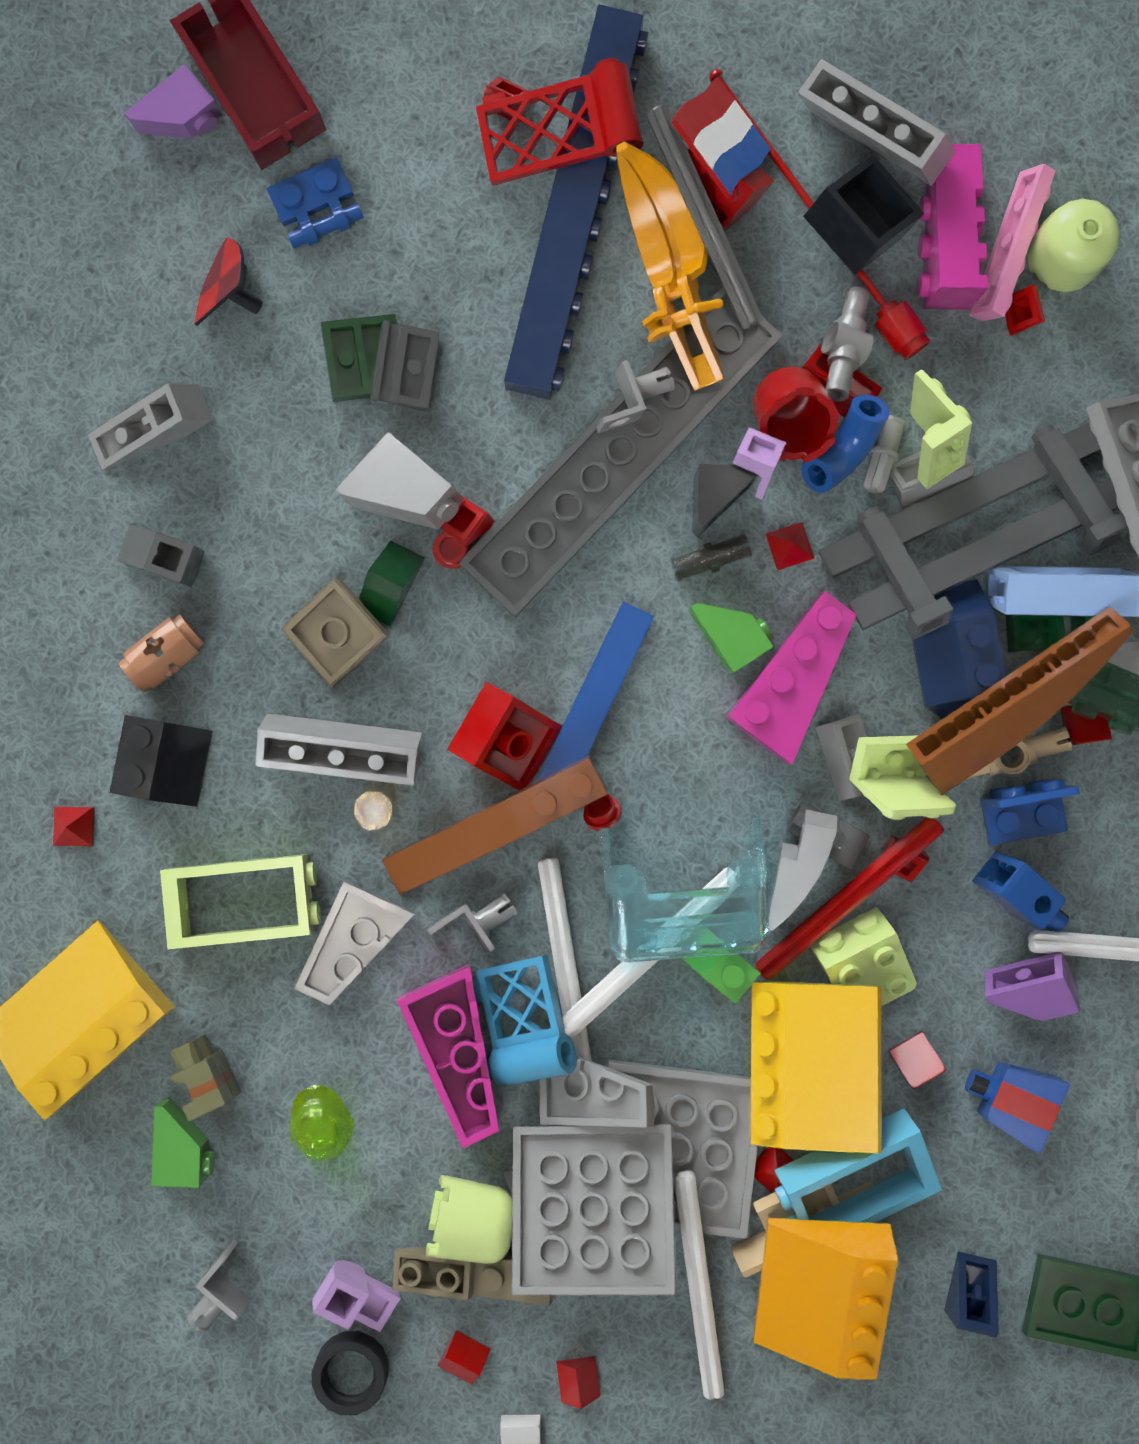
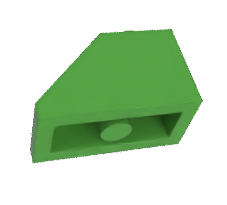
M701 603L694 604L688 610L730 675L774 647L770 642L773 634L762 618L756 620L750 613Z
M701 922L671 948L705 980L735 1004L760 975L756 967Z
M162 1099L154 1106L151 1186L199 1188L207 1179V1175H212L215 1154L214 1151H208L209 1139L192 1121L188 1122L185 1113L172 1099Z

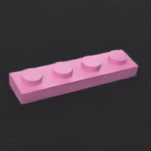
M1041 164L1019 173L984 275H988L989 288L974 304L969 316L975 319L987 321L1004 317L1012 304V293L1017 279L1025 267V257L1031 240L1038 231V220L1041 211L1051 194V183L1056 170L1048 165Z

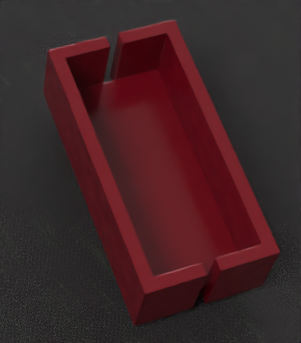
M208 0L219 22L212 26L203 6L198 2L169 21L259 168L263 170L291 153L288 145L292 142L299 148L325 132L326 127L320 111L251 1Z

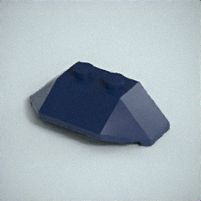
M977 579L966 581L935 596L936 600L946 596L951 604L953 612L949 623L912 640L924 706L941 720L1007 676L995 613Z

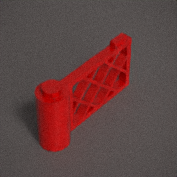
M608 58L598 62L596 68L589 75L507 97L505 91L482 97L483 104L476 106L490 182L493 186L606 155L617 157L616 146L623 142L639 150L643 147V138L629 68L625 63L619 62L616 58ZM584 89L586 101L577 115L561 106L569 93ZM541 101L550 108L538 126L525 118L524 114L532 103ZM505 112L513 118L500 136L490 130L487 116ZM557 112L573 121L562 140L546 131ZM587 113L589 114L590 123L584 120ZM519 122L535 131L524 150L508 141ZM579 126H582L592 132L595 146L577 150L569 145V142ZM544 136L558 146L550 158L540 161L532 156L531 153L541 137ZM492 138L498 141L494 148ZM505 146L520 155L513 168L498 172L496 159ZM564 150L570 152V153H567V154H563V155H562V153L564 152ZM527 160L532 162L530 164L524 165Z

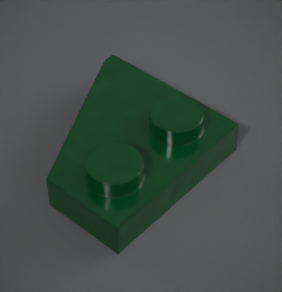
M396 314L321 322L332 402L371 398L381 325L384 320L395 324Z

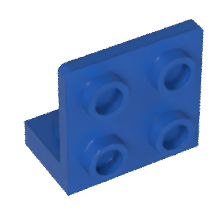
M1044 779L1029 782V790H1025V786H1006L991 789V797L980 799L988 845L1068 831L1062 797L1080 794L1079 787L1065 785L1064 779Z

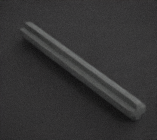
M665 104L656 106L646 114L649 125L743 329L752 328L763 321L762 313L681 135L671 123L673 117L668 106Z

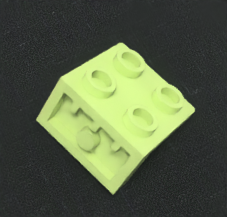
M921 369L914 374L910 414L925 431L922 438L917 479L926 489H929L965 465L972 421L964 407L961 405L956 406L946 395L943 385L936 378L931 379Z

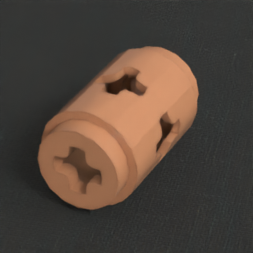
M180 613L175 618L169 616L123 653L124 658L118 664L139 690L145 692L150 687L152 689L157 688L200 653L199 648L205 644V641ZM152 638H153L154 640H156V641L153 642V643H150V642H149V640L152 639ZM162 649L164 653L157 657L155 654ZM171 663L175 664L173 667L169 666Z

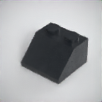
M125 715L109 793L149 801L198 807L213 731L139 716Z

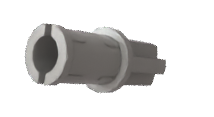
M889 415L876 444L869 452L871 458L862 486L863 489L870 493L882 494L885 492L893 463L899 460L897 450L903 429L906 426V421L902 418Z

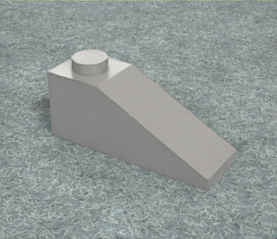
M167 383L88 434L102 470H106L187 437L213 421V417L199 384Z

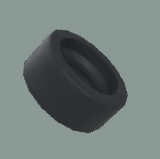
M344 1331L331 1337L321 1347L312 1369V1388L317 1400L327 1410L341 1416L358 1415L370 1410L381 1398L389 1375V1361L383 1346L372 1336L360 1331ZM355 1351L364 1355L373 1366V1380L364 1392L357 1395H346L338 1392L331 1385L328 1379V1365L337 1353Z

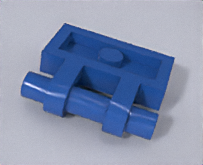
M337 157L266 188L283 226L285 227L296 221L299 222L301 228L287 234L293 249L306 243L309 246L320 242L319 237L337 229L343 232L351 228V223L364 218L358 203L344 209L340 203L354 195ZM330 207L331 215L311 223L310 215Z

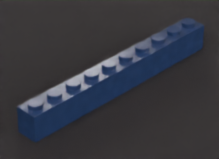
M598 4L580 77L589 75L596 68L598 62L608 58H616L619 62L625 63L628 66L634 93L639 76V69L633 68L636 55L644 56L649 32L642 31L644 15ZM584 89L576 91L571 111L575 115L578 114L586 101ZM587 113L584 120L590 123L589 114ZM569 119V123H568L567 130H568V128L570 127V125H571L572 122H573V121L570 120V119ZM579 126L569 145L577 150L595 146L592 132ZM564 150V152L562 153V155H563V154L570 153V152ZM606 155L558 168L556 171L504 378L506 390L550 400L552 391H560L565 368L559 367L562 352L569 354L574 331L569 330L568 327L571 315L579 316L584 293L577 291L580 279H588L593 256L587 255L590 241L597 242L602 218H598L596 215L599 203L607 204L612 181L605 179L608 167L616 168L617 157Z

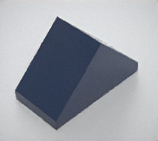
M958 1251L944 1309L957 1329L994 1338L999 1335L996 1260Z

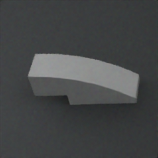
M806 810L798 846L782 842L767 912L766 929L774 931L807 897L816 883L830 855L836 836V815Z

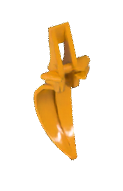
M623 142L616 146L622 189L637 246L648 279L653 287V294L658 311L651 313L642 323L650 333L647 336L650 343L670 336L694 391L725 380L705 316L706 312L721 308L723 300L714 299L702 302L699 297L697 277L705 272L708 252L673 175L651 155ZM682 297L685 309L677 311L674 300ZM689 324H692L704 352L696 357L691 355L683 328Z

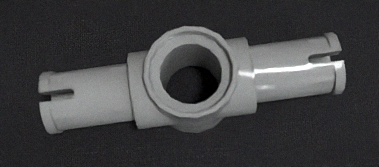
M851 287L849 291L847 290L842 315L829 326L823 338L821 350L822 353L829 355L827 362L830 366L825 389L832 401L840 402L848 398L853 371L863 365L873 346V335L866 333L867 323L864 321L870 292L862 287Z

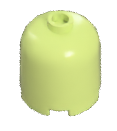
M1079 199L1065 203L1039 225L1036 235L1031 240L1027 251L1030 271L1035 273L1038 279L1051 290L1070 292L1082 289L1099 275L1116 253L1120 239L1117 219L1109 208L1098 201Z
M441 1175L439 1184H441V1188H444V1191H435L428 1230H434V1244L427 1243L426 1256L483 1264L495 1263L501 1260L507 1254L512 1241V1195L507 1190L498 1186Z

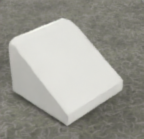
M501 1415V1444H541L540 1415Z

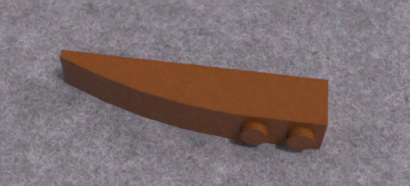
M1112 607L1107 608L906 744L940 794H945L1011 750L1069 702L1132 634L1133 629L1131 625Z
M589 755L382 859V862L398 893L402 894L607 795L608 789Z

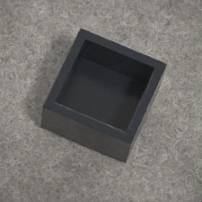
M872 154L829 185L803 217L852 273L856 275L900 241L924 215V212Z

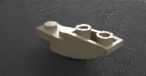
M426 1247L397 1248L394 1253L392 1287L394 1291L469 1300L472 1296H480L550 1306L553 1302V1295H512V1251H508L501 1260L495 1263L484 1264L426 1256Z

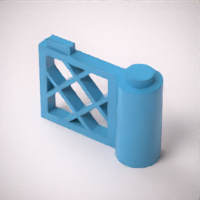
M548 954L476 971L478 979L473 980L477 1003L483 1002L493 1047L487 1062L488 1072L496 1084L499 1086H509L572 1074L577 1066V1052L572 1039L565 1034ZM537 965L541 981L536 991L521 981L528 967ZM517 970L515 976L509 971ZM499 974L510 983L503 998L494 993L491 975ZM517 989L531 999L524 1014L509 1004ZM537 1005L547 1011L551 1028L541 1029L530 1020ZM505 1012L519 1022L513 1035L508 1037L503 1036L500 1023ZM525 1028H527L529 1031H531V1032L523 1033L524 1030H525Z

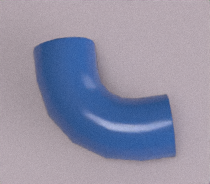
M859 395L855 397L851 402L844 421L834 434L836 438L834 444L820 457L810 462L802 463V477L812 490L818 493L828 492L847 478L866 458L876 444L889 417L890 410L883 400L872 395Z

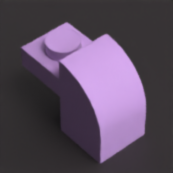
M339 1260L333 1264L312 1299L313 1312L349 1330L354 1320H357L381 1332L401 1297L399 1291H394L392 1287L366 1275L365 1269L358 1264Z

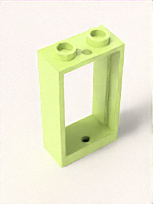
M308 854L160 870L167 949L305 936L314 933L315 925L321 923L320 905L318 901H312L311 886L317 885V870L315 862H309ZM293 867L299 924L191 935L186 878Z

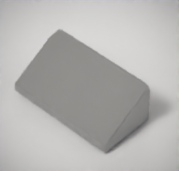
M920 452L894 462L889 476L900 505L904 508L974 477V463L967 454L965 465L929 489H926L917 479Z
M860 713L817 726L816 730L839 801L863 795L849 780L859 737H867Z

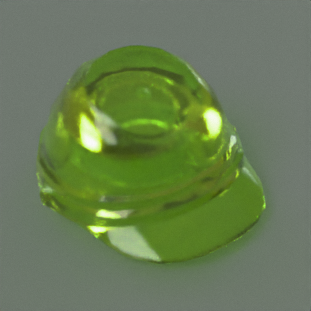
M323 1085L304 1088L293 1102L289 1126L290 1140L295 1143L297 1149L307 1158L323 1161L337 1157L350 1141L354 1121L344 1102L334 1090Z

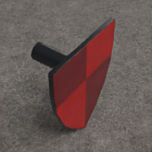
M226 237L205 279L196 310L194 324L197 326L227 299L253 314H257L262 307V300L244 290L247 267L244 264L242 247L234 239Z

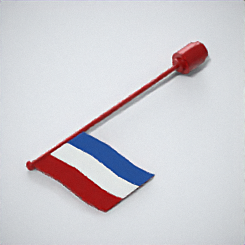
M720 69L711 71L709 75L711 84L707 89L684 103L674 115L671 123L727 200L732 196L733 189L737 183L754 172L761 165L766 155L769 154L809 209L814 202L721 77L723 71ZM862 269L857 273V276L881 307L876 314L879 320L874 326L895 355L900 354L906 361L925 348L931 342L926 335L928 330L908 302L903 301L898 304L896 300L887 303L865 271Z

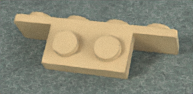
M867 1182L839 1196H836L832 1185L828 1184L801 1197V1201L808 1217L831 1206L840 1204L839 1202L874 1186V1184ZM776 1192L753 1202L765 1231L731 1247L738 1267L745 1278L762 1270L768 1218L787 1219V1217L793 1215L792 1210L785 1212Z

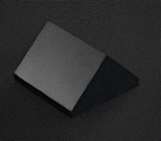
M699 464L693 478L692 532L699 537L755 483L759 474L737 465Z

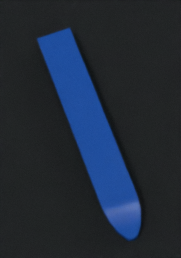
M624 601L622 602L537 781L587 757L654 618L653 615Z

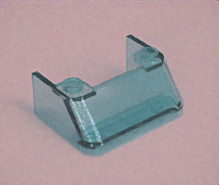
M752 817L748 839L750 855L739 856L731 861L728 866L726 875L727 887L647 893L645 877L637 867L628 864L612 865L609 828H602V865L609 947L612 954L623 962H642L748 954L762 949L767 942L769 934L768 872L760 817Z

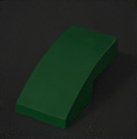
M1005 614L1008 653L1044 651L1091 620L1092 616Z

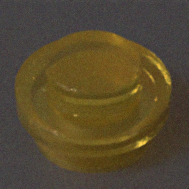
M369 791L359 796L353 809L354 817L363 828L377 830L389 823L393 815V806L385 794L378 791Z

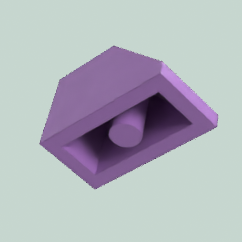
M185 64L124 112L138 133L193 138L198 133L203 135L210 132L216 126L217 118L222 115L214 99Z
M1061 952L985 970V997L989 1003L1039 1021L1080 1012L1078 984Z

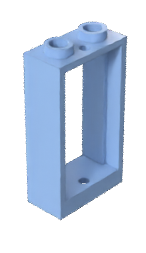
M1000 565L988 571L986 597L991 607L1004 614L1097 616L1107 608L1112 607L1120 616L1139 617V571L1128 567Z

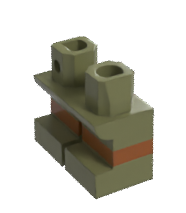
M206 1034L170 1051L178 1072L169 1077L175 1083H185L192 1098L190 1102L182 1106L188 1122L226 1105L242 1093L223 1050L213 1053Z

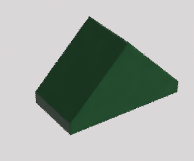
M392 541L387 544L369 568L359 600L376 620L391 627L425 560L424 557Z

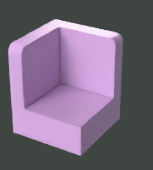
M749 427L733 464L759 474V477L762 479L755 497L762 500L786 442Z

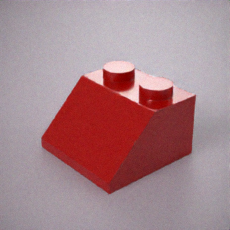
M486 682L447 750L474 767L517 790H521L530 785L560 733L562 725Z

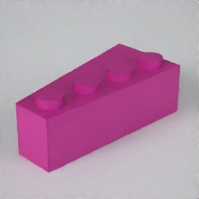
M952 144L956 153L933 185L930 186L926 183V196H921L919 207L924 212V215L919 220H925V235L921 234L919 237L918 258L924 259V273H920L918 277L917 295L918 297H924L923 309L970 310L989 288L988 275H980L982 264L987 259L986 243H978V238L981 236L985 223V208L976 206V200H980L983 193L981 144Z
M824 591L819 594L725 718L786 765H792L857 614L828 592Z
M465 965L397 997L398 1005L462 1149L499 1132L469 965Z

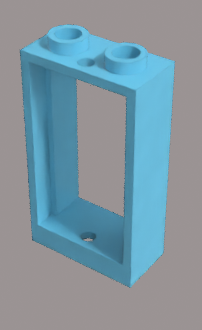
M904 1108L882 1118V1153L815 1150L775 1170L781 1184L780 1187L775 1189V1192L785 1212L792 1210L793 1213L787 1219L875 1223L942 1190L921 1131ZM903 1149L910 1169L839 1202L840 1204L831 1206L820 1213L808 1217L801 1197Z

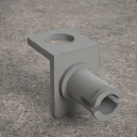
M628 360L621 362L615 371V376L628 409L603 417L596 427L598 433L638 421L647 409L643 400L665 392L674 391L673 377L666 378V376L671 374L669 368L663 367L660 370L636 377L633 375Z
M503 893L499 898L477 913L470 911L468 906L463 904L427 928L426 931L431 935L462 914L486 951L491 952L495 947L489 940V932L518 913L514 905H510L498 913L499 909L511 902L506 894Z
M235 1239L230 1242L195 1286L205 1295L187 1315L191 1326L194 1325L201 1315L204 1316L195 1328L197 1331H207L222 1311L232 1319L237 1320L251 1301L217 1271L238 1244V1241Z

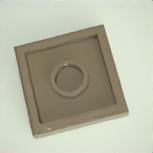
M335 577L281 628L330 687L336 686L390 636L340 577Z

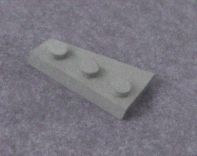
M345 880L294 989L330 1005L416 913Z
M577 1056L576 1069L572 1074L539 1080L540 1125L654 1126L653 1085L579 1056Z

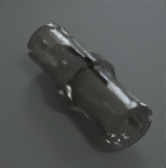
M742 533L739 536L714 545L708 542L703 544L700 550L676 558H670L673 569L686 564L689 565L688 568L674 572L677 581L681 582L686 578L708 570L714 573L720 571V566L752 557L750 546L737 551L733 550L734 547L748 543L746 535Z

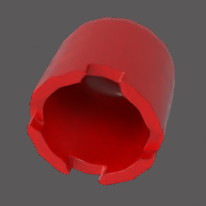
M796 366L783 367L769 373L758 384L753 397L754 417L759 432L786 442L779 461L802 459L803 462H810L823 455L834 444L836 440L834 434L838 427L840 415L822 382L807 369Z

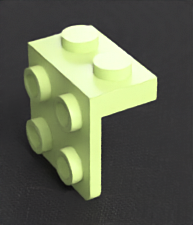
M918 735L859 737L849 780L885 817L893 820H903L905 817L913 816L938 818L940 815L954 814L956 804L946 794H940L934 784L926 777V773L906 745Z
M878 907L862 913L856 918L828 931L810 946L831 984L880 986L881 1006L909 993L917 985L897 933Z

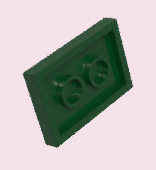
M1038 1254L1022 1332L1031 1338L1139 1361V1276Z

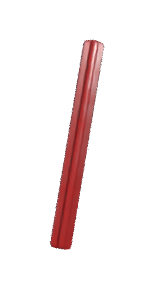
M928 817L920 821L761 957L755 964L760 975L766 980L773 979L944 833L941 823L936 818Z

